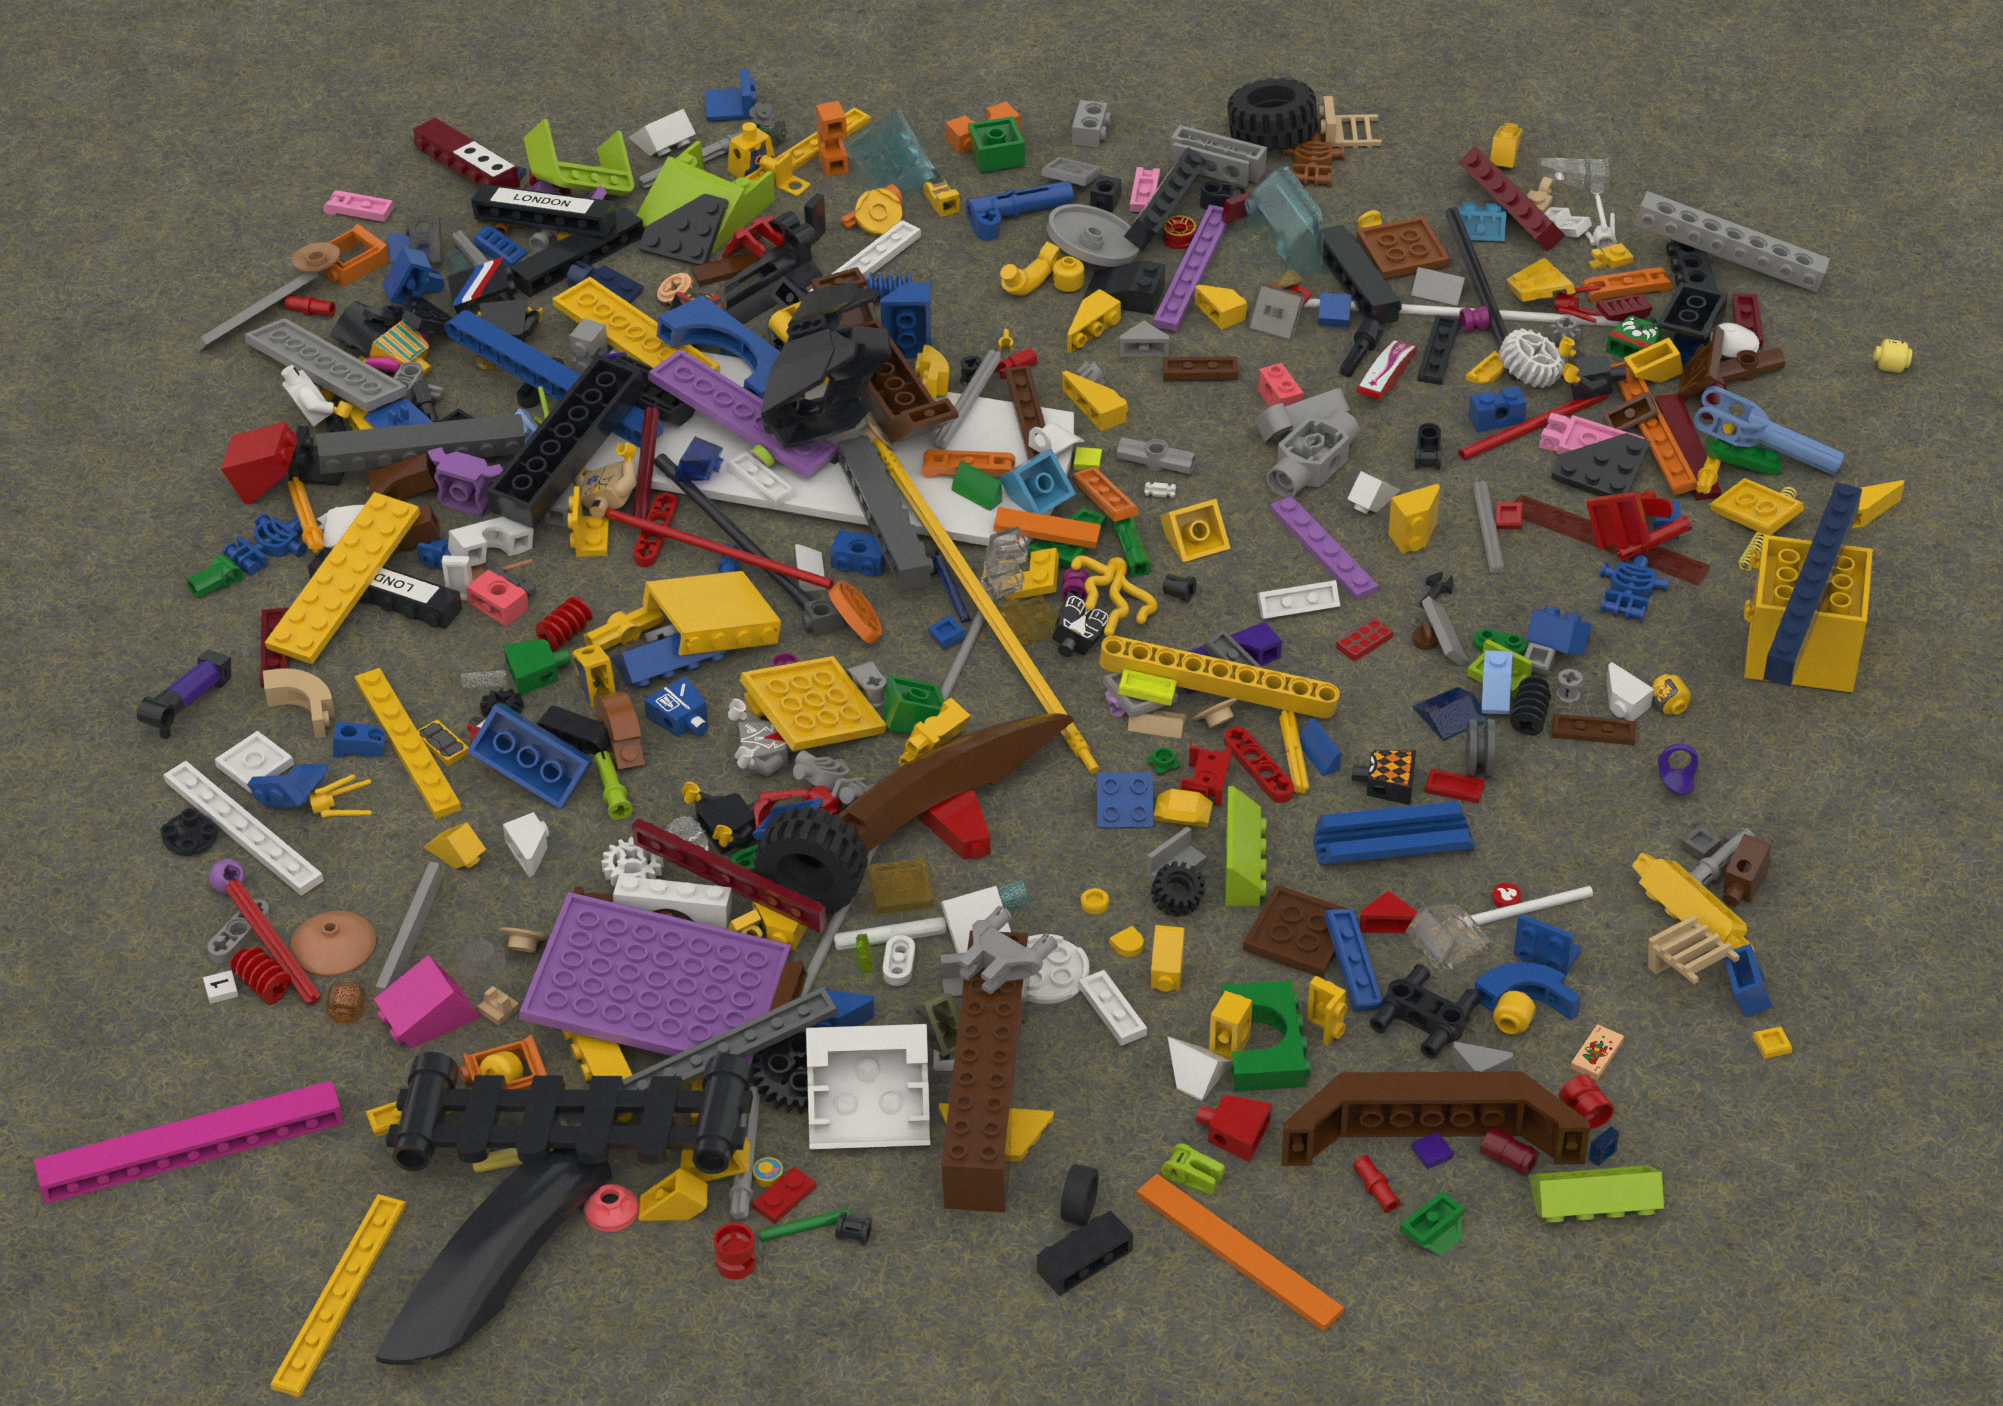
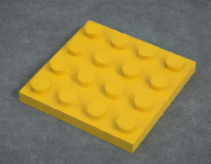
M834 656L747 671L741 674L740 682L792 751L885 733L887 724Z

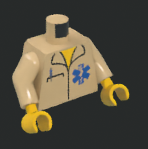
M626 442L625 445L619 443L616 446V453L624 457L623 461L586 472L585 476H583L586 470L585 465L574 479L575 486H580L581 503L590 510V514L593 517L602 518L608 508H621L632 490L636 487L637 474L635 462H632V458L635 457L637 449L633 444Z

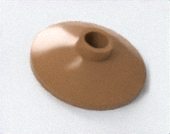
M327 242L309 244L295 252L292 257V264L299 271L321 272L333 266L339 260L340 250L336 245Z

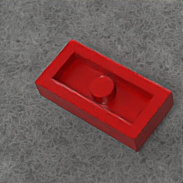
M793 1167L752 1202V1209L773 1224H776L816 1189V1182Z

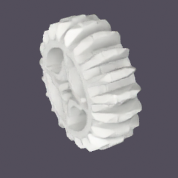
M1521 328L1520 330H1514L1506 336L1502 342L1499 354L1501 355L1500 360L1504 362L1503 367L1510 370L1509 374H1514L1517 380L1524 381L1525 385L1529 383L1534 388L1537 385L1540 388L1550 387L1559 380L1566 363L1564 362L1565 357L1555 347L1556 343L1550 342L1548 337L1541 336L1540 332L1536 334L1531 329L1526 331Z

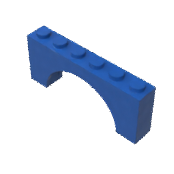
M703 295L658 317L657 337L673 349L687 344H707L726 349L742 358L753 371V374L744 380L743 388L763 400L771 366L778 358L779 350Z

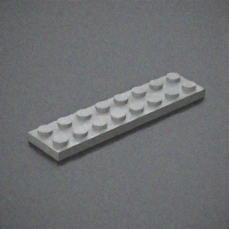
M286 318L245 334L247 344L287 367L294 365L298 372L303 370L312 381L366 412L374 411L382 405L395 402L397 399L407 395V387L404 384Z

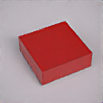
M1522 502L1496 503V528L1522 529Z

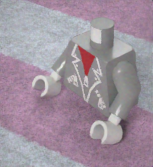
M733 699L729 704V719L733 721L740 719V722H738L740 747L734 757L738 759V766L744 769L745 776L761 774L768 777L781 768L788 767L787 753L802 751H792L771 722L759 719L749 711L744 712L746 705L740 699Z

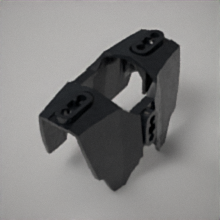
M854 283L829 286L808 292L788 323L786 333L789 337L778 358L771 366L761 409L765 432L769 435L774 434L777 441L785 449L813 443L854 429L872 409V404L861 402L859 396L863 385L868 384L876 370L891 358L890 333L887 329L839 324L843 318L842 314L874 302L880 293L878 289H863ZM826 377L829 379L823 397L811 400L805 399V393L823 384Z

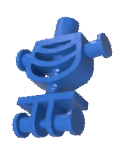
M262 513L255 519L256 527L253 531L256 545H251L239 536L236 538L238 548L231 542L224 546L222 553L230 557L241 570L246 569L247 574L252 576L260 571L261 566L263 568L268 566L266 555L278 558L292 551L295 553V556L301 557L307 551V544L299 543L298 534L303 532L298 517L285 524L277 517L270 519L266 513Z
M1642 555L1635 556L1632 564L1620 562L1616 568L1610 567L1609 563L1604 562L1600 570V577L1607 576L1611 578V589H1606L1600 613L1607 611L1617 617L1618 613L1621 612L1625 613V619L1629 620L1630 617H1633L1642 622L1647 611L1649 597L1653 595L1654 588L1664 589V592H1667L1669 577L1666 576L1665 579L1655 578L1656 570L1647 568L1649 561Z

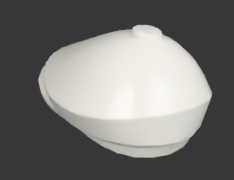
M1722 323L1718 325L1724 330L1722 358L1734 359L1737 357V353L1742 350L1758 351L1759 340L1751 330L1735 323ZM1711 331V335H1710V341L1712 340V335H1713V332H1712V331Z

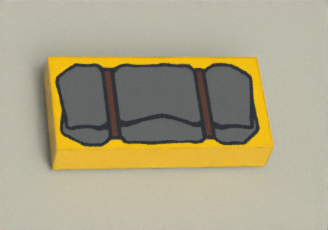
M438 720L417 730L427 748L447 766L452 765L469 754L467 752L469 747Z

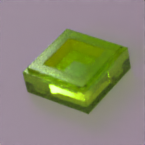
M867 934L857 935L856 952L860 971L863 974L873 972L872 953Z

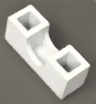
M506 517L483 521L449 530L448 551L451 553V556H469L471 566L486 563L487 548L490 547L502 549L508 556L532 549L534 529Z

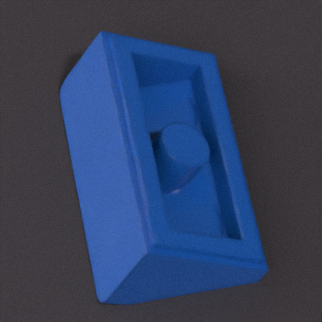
M1310 719L1300 735L1302 750L1322 776L1339 771L1341 752L1316 719Z

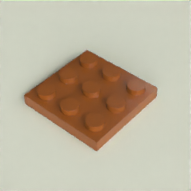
M1424 216L1357 229L1356 237L1384 279L1417 273L1418 267L1433 270L1450 266V257Z

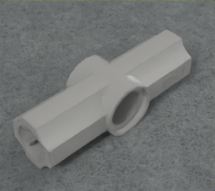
M1121 437L1117 449V458L1145 464L1146 468L1152 471L1168 469L1192 474L1196 462L1195 453L1169 448L1168 444L1161 439L1142 442Z

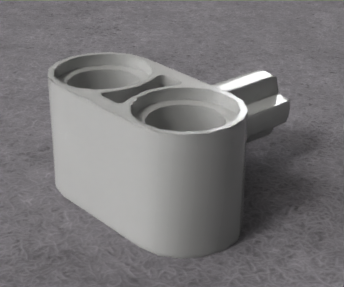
M410 361L400 366L393 379L407 387V395L397 399L395 402L405 398L412 404L415 402L416 396L413 385L417 381H423L422 365ZM428 384L432 399L440 400L443 388Z

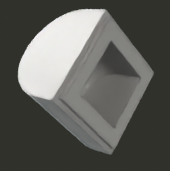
M1530 642L1524 657L1532 661L1531 672L1549 676L1553 667L1556 650Z

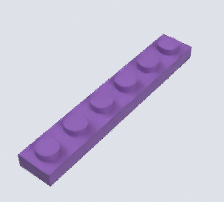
M1292 495L1270 504V511L1356 601L1378 592L1379 585Z

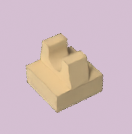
M493 986L484 993V1001L478 1005V1012L498 1026L520 1009L517 1001Z

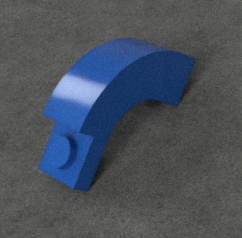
M1526 962L1505 964L1488 971L1475 981L1474 990L1481 996L1479 1004L1492 1013L1501 996L1508 991H1519L1525 993L1531 999L1544 1002L1569 1020L1575 1018L1579 1013L1581 997L1574 990L1564 986L1565 974L1545 965Z

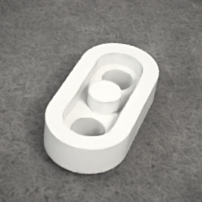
M904 935L894 936L886 944L883 978L890 985L902 986L912 978L915 943L910 937Z

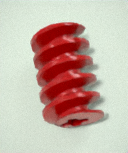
M570 597L565 603L560 604L557 609L553 610L551 614L547 615L544 620L537 623V638L539 640H547L551 651L556 652L559 646L562 647L566 644V640L569 641L573 638V634L576 635L580 633L581 629L587 627V621L593 620L592 612L582 599Z
M258 946L239 950L230 961L231 971L268 1005L278 1002L291 984L290 974L284 972V969L277 965V962L271 959Z

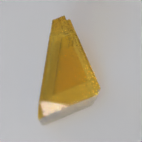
M1289 269L1282 273L1273 284L1282 289H1287L1301 284L1304 280L1293 269Z

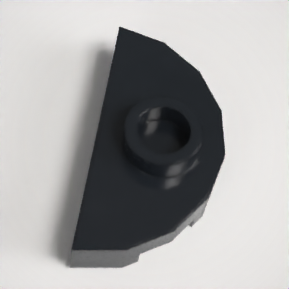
M386 305L385 307L364 308L363 316L366 319L372 321L375 318L384 321V326L394 327L403 320L402 307Z

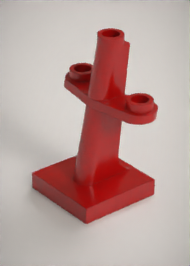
M1645 490L1640 495L1637 491L1593 497L1586 501L1599 550H1604L1606 546L1618 545V548L1627 547L1630 543L1636 542L1648 544L1651 537L1645 515L1666 518L1673 512L1671 501L1666 498H1657L1656 493L1652 490Z

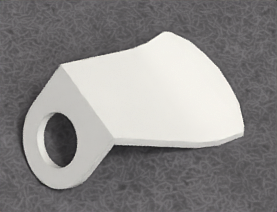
M1049 422L1043 429L1034 427L1030 430L1028 446L1040 453L1052 449L1056 455L1069 446L1078 442H1084L1085 440L1054 422Z

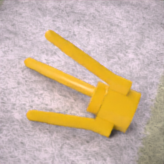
M352 774L325 787L315 789V792L309 793L313 813H321L322 818L330 816L371 815L372 811L330 810V808L335 806L333 797L361 788L372 781L367 779L336 789L354 780L355 775Z

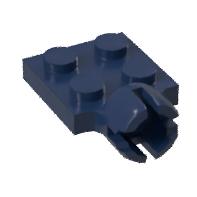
M576 261L572 264L566 275L568 277L566 284L569 287H573L591 277L629 304L644 289L643 285L605 265L596 269L584 261Z

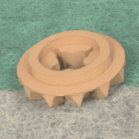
M678 273L668 277L657 291L658 299L664 305L668 303L671 305L676 292L688 293L693 289V280L687 273Z

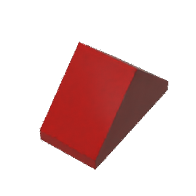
M1389 890L1360 911L1359 928L1361 933L1417 934L1418 911Z

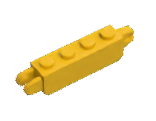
M1641 853L1632 867L1641 876L1639 883L1646 889L1645 893L1649 898L1656 902H1661L1666 907L1664 910L1668 915L1681 921L1694 915L1697 917V923L1701 926L1706 924L1709 927V932L1713 935L1716 933L1720 935V941L1724 944L1729 942L1732 945V950L1750 944L1744 938L1747 932L1746 923L1679 863L1665 859H1655L1646 853Z
M562 1030L565 1040L571 1039L573 1043L570 1044L574 1060H581L582 1062L580 1070L585 1082L591 1081L592 1076H622L623 1079L632 1076L617 1043ZM626 1113L617 1117L616 1121L627 1123L631 1119L632 1113Z

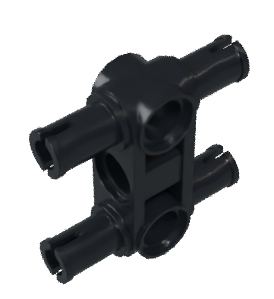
M1416 964L1406 978L1390 982L1388 992L1381 1001V1008L1370 1019V1026L1376 1032L1384 1033L1393 1020L1398 1018L1430 1034L1426 1041L1421 1044L1420 1050L1426 1057L1434 1059L1445 1044L1452 1043L1462 1037L1464 1028L1470 1021V1013L1481 1002V996L1477 991L1467 989L1456 1003H1453L1421 987L1430 978L1431 973L1426 966Z

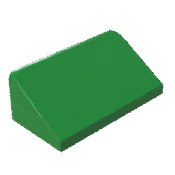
M963 461L959 463L951 487L953 492L989 511L1002 502L1001 481Z

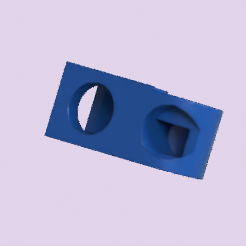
M337 722L333 738V757H344L345 754L381 757L384 753L387 734L384 729L377 726Z

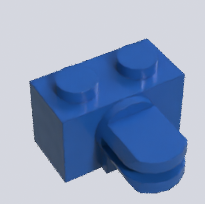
M403 246L382 285L390 302L403 304L406 294L421 296L423 292L430 294L441 292L445 284L441 273L432 269L424 251Z
M1545 605L1544 609H1533L1526 640L1567 654H1584L1587 640H1590L1591 636L1589 630H1592L1593 624L1581 620V615L1566 612L1562 614L1560 613L1561 609L1558 607Z

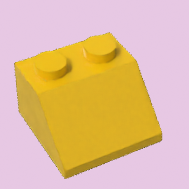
M1439 484L1391 497L1388 535L1402 554L1410 551L1415 552L1426 547L1437 525L1440 495Z
M1217 499L1159 515L1165 537L1182 562L1231 549Z

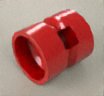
M1580 1074L1573 1077L1559 1092V1098L1562 1102L1589 1121L1590 1130L1606 1124L1614 1114V1105L1603 1092H1600L1599 1086L1588 1074Z
M729 1223L720 1227L714 1235L715 1259L718 1272L728 1279L738 1280L747 1277L756 1266L755 1242L752 1230L741 1223Z

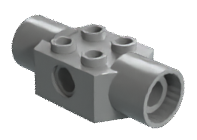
M1335 410L1326 419L1307 417L1278 444L1277 464L1266 475L1270 489L1274 493L1287 498L1291 495L1294 497L1305 486L1320 487L1348 461L1349 445L1360 433L1359 425L1355 418L1343 410Z

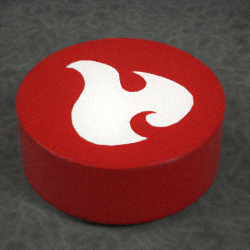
M1500 883L1494 887L1492 901L1497 907L1503 908L1520 903L1521 891L1516 885Z

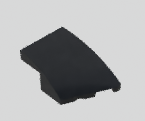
M354 301L343 312L334 326L330 337L343 343L348 348L362 350L361 356L368 358L373 342L393 326H384V321L375 318L369 321L363 316L364 308L372 307Z

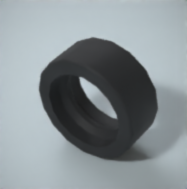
M1078 1164L1071 1166L1062 1193L1061 1220L1083 1226L1088 1223L1098 1190L1099 1172L1096 1168Z

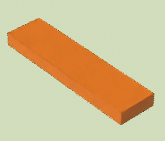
M1096 467L1072 474L1075 484L1114 522L1138 515V507Z
M998 507L993 531L1096 549L1101 525Z

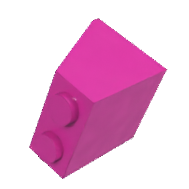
M427 955L374 998L380 1008L377 1014L386 1025L390 1024L392 1026V1029L389 1030L390 1034L399 1044L405 1042L410 1048L481 1018L457 981L430 955Z

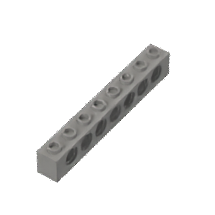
M1649 191L1644 196L1634 225L1816 293L1830 258Z

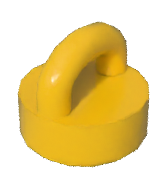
M1376 210L1368 211L1358 219V229L1382 224L1381 214Z

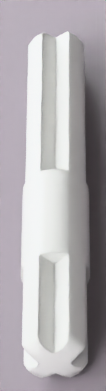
M944 917L836 933L834 935V944L836 950H844L887 943L890 938L898 935L914 939L945 934L947 932V924Z

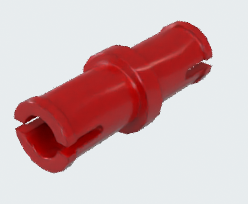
M288 295L285 299L286 310L304 312L305 315L309 316L318 314L333 317L335 314L336 305L332 301L316 300L313 296L304 298Z
M1368 1155L1359 1157L1353 1163V1168L1364 1181L1366 1191L1370 1195H1374L1385 1213L1397 1209L1401 1205L1400 1199L1397 1198L1389 1187V1180L1385 1174L1379 1173Z

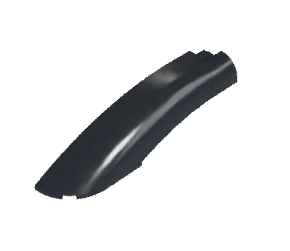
M553 1149L549 1151L548 1158L545 1161L535 1164L523 1163L478 1206L435 1259L395 1320L375 1356L376 1362L389 1365H412L413 1359L421 1360L430 1356L434 1360L456 1350L505 1307L504 1301L519 1277L554 1231L578 1206L612 1177L608 1161L606 1160L599 1164H585L578 1160L576 1149Z

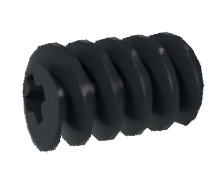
M1532 676L1522 679L1519 683L1510 717L1511 725L1516 731L1533 736L1543 731L1551 700V692L1546 680Z

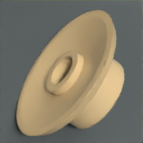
M867 414L864 417L867 424L860 429L862 436H868L871 443L877 437L889 448H894L893 443H891L883 429Z
M1237 697L1221 702L1194 716L1193 719H1205L1209 728L1227 722L1234 718L1230 706L1237 701Z
M499 928L501 933L509 936L507 948L515 951L536 953L537 943L548 941L550 938L545 934L524 929Z

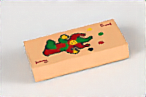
M1597 1024L1571 1062L1570 1069L1582 1074H1588L1593 1079L1598 1080L1623 1043L1624 1036Z

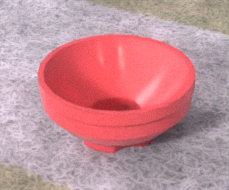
M602 1185L585 1200L584 1218L596 1230L603 1232L620 1231L631 1225L637 1218L639 1213L637 1197L629 1188L623 1185ZM607 1194H615L619 1197L612 1204H606L601 1201L603 1196Z

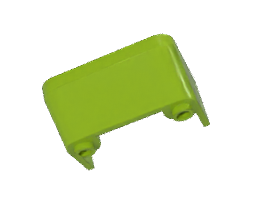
M543 119L523 138L531 172L539 180L563 188L590 192L601 185L606 190V194L626 196L634 188V181L621 131L617 130L597 148L601 167L557 161L548 119Z

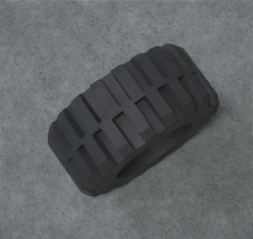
M1267 78V80H1257L1251 84L1247 83L1242 88L1235 90L1227 103L1231 137L1267 147V152L1272 150L1281 151L1288 147H1296L1300 143L1303 144L1314 135L1318 128L1316 95L1306 83H1299L1295 79Z
M804 806L801 810L798 807L788 809L787 812L784 811L776 815L767 825L755 853L754 869L756 874L769 878L785 888L792 889L804 897L818 901L823 906H826V914H828V911L834 913L849 905L853 897L856 896L868 866V851L866 845L863 844V838L859 832H854L855 827L850 822L845 823L840 815L827 813L828 810L819 808V810H814L811 806ZM795 854L812 856L825 864L827 868L808 865Z

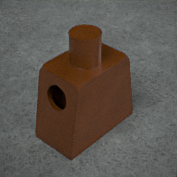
M1747 834L1743 835L1725 872L1724 895L1722 898L1726 904L1738 906L1741 900L1751 902L1768 874L1770 843Z

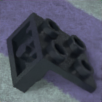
M298 425L295 433L298 441L288 468L289 481L293 477H298L302 483L340 485L344 472L320 473L317 446H314V439L310 437L308 426Z

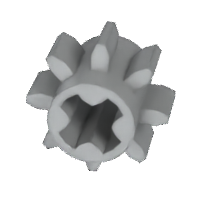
M1570 317L1556 319V325L1551 324L1550 326L1552 342L1559 344L1564 336L1571 338L1574 342L1575 340H1580L1581 329H1578L1579 323Z
M1086 361L1077 369L1078 373H1080L1079 376L1100 385L1106 383L1103 378L1107 373L1096 361H1093L1091 364Z

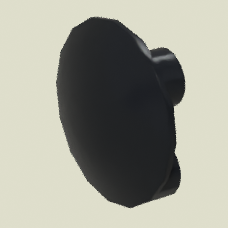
M194 808L184 809L181 815L170 819L160 829L162 842L165 847L178 855L187 856L200 854L208 850L216 842L218 835L217 825L211 818L198 814V811Z

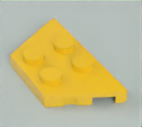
M1546 258L1540 259L1506 279L1509 289L1522 302L1553 297V291L1566 289L1567 294L1575 293L1574 284Z
M939 1103V1114L947 1124L949 1104ZM1012 1108L1011 1161H1022L1028 1153L1030 1146L1038 1141L1042 1131L1048 1124L1054 1121V1111Z

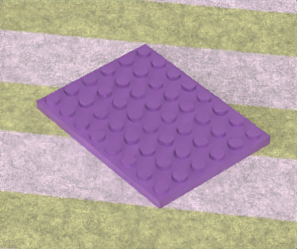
M568 892L520 1009L519 1020L675 1056L767 1013L782 969L788 960L791 945ZM754 1054L744 1058L751 1066Z

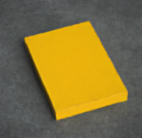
M1744 478L1711 502L1710 509L1718 515L1762 534L1772 535L1804 510L1803 502Z

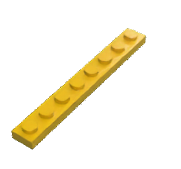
M377 668L354 676L356 685L380 726L385 730L387 738L435 820L460 811V801L381 669Z

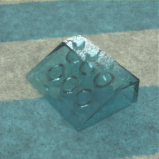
M897 108L844 145L848 154V160L865 191L883 189L890 184H894L901 194L904 195L923 191V183L942 178L916 130L900 108Z

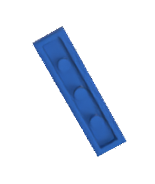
M1354 909L1327 910L1324 915L1354 1012L1380 1009L1382 997Z

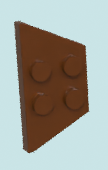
M1718 325L1712 330V340L1706 346L1701 344L1682 368L1683 373L1681 374L1678 395L1685 400L1717 381L1724 338V330Z

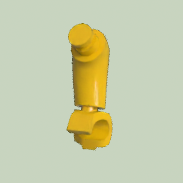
M1047 241L1042 247L1038 258L1026 268L1018 269L1013 264H1007L1001 269L1000 275L1002 277L1001 284L1003 289L1007 293L1016 296H1024L1031 293L1052 273L1054 264L1059 259L1066 257V255L1060 253L1061 249L1058 246Z

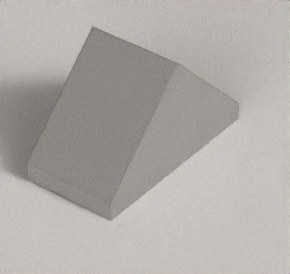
M1142 321L1120 335L1119 357H1169V336L1148 322Z
M1454 1042L1452 1064L1459 1072H1511L1512 1052Z

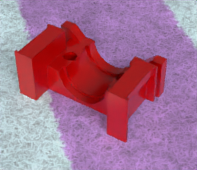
M1191 741L1189 747V766L1195 767L1193 780L1182 778L1180 790L1199 792L1208 799L1209 795L1216 796V805L1221 806L1226 772L1231 765L1232 748L1226 747V750L1223 752H1218V748L1216 751L1203 750L1201 747L1192 746Z

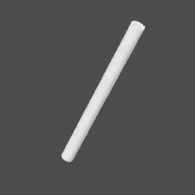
M1586 886L1457 919V922L1461 923L1465 928H1470L1471 926L1474 927L1593 897V890L1591 886Z

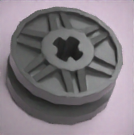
M1468 719L1465 745L1467 776H1475L1477 764H1482L1484 776H1493L1495 761V722L1493 719H1486L1483 731H1478L1476 719Z

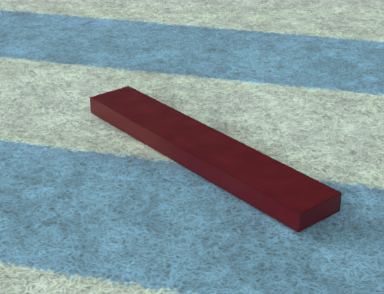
M1678 394L1655 396V402L1698 482L1697 474L1704 467L1707 456L1683 399ZM1718 482L1712 485L1708 494L1698 493L1696 489L1692 490L1696 501L1715 499L1721 496V489Z

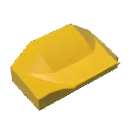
M1170 789L1158 794L1153 820L1208 828L1213 802L1199 792Z

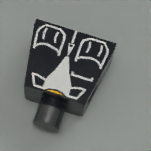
M1070 592L1067 594L1059 610L1052 634V639L1060 643L1058 647L1059 653L1065 657H1071L1074 652L1085 655L1104 634L1109 613L1096 606L1091 611L1085 608L1086 601Z

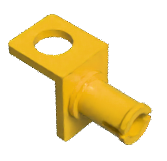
M788 152L780 160H776L769 155H764L761 158L759 167L775 174L776 188L799 196L810 186L809 182L793 175L792 153ZM791 183H800L802 187L800 189L793 190L790 189L788 185Z

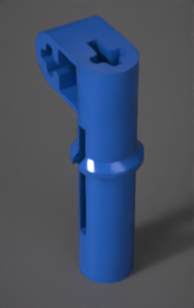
M1064 181L1016 191L1010 188L1005 193L968 199L965 203V209L975 235L981 240L991 241L1000 234L1002 217L1011 216L1017 218L1019 214L1072 204L1074 195L1070 182Z

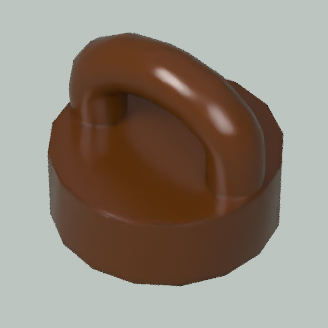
M1423 621L1421 627L1416 628L1413 632L1412 643L1418 649L1431 650L1437 647L1439 643L1433 627H1430L1428 622Z

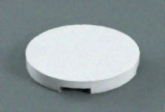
M1043 934L1029 936V948H1031L1041 938ZM1049 934L1046 940L1053 936L1057 941L1058 947L1043 960L1041 970L1030 977L1028 1001L1039 1004L1058 1003L1068 1000L1080 992L1078 988L1079 979L1089 976V960L1081 947L1078 948L1074 944L1063 940L1062 936Z

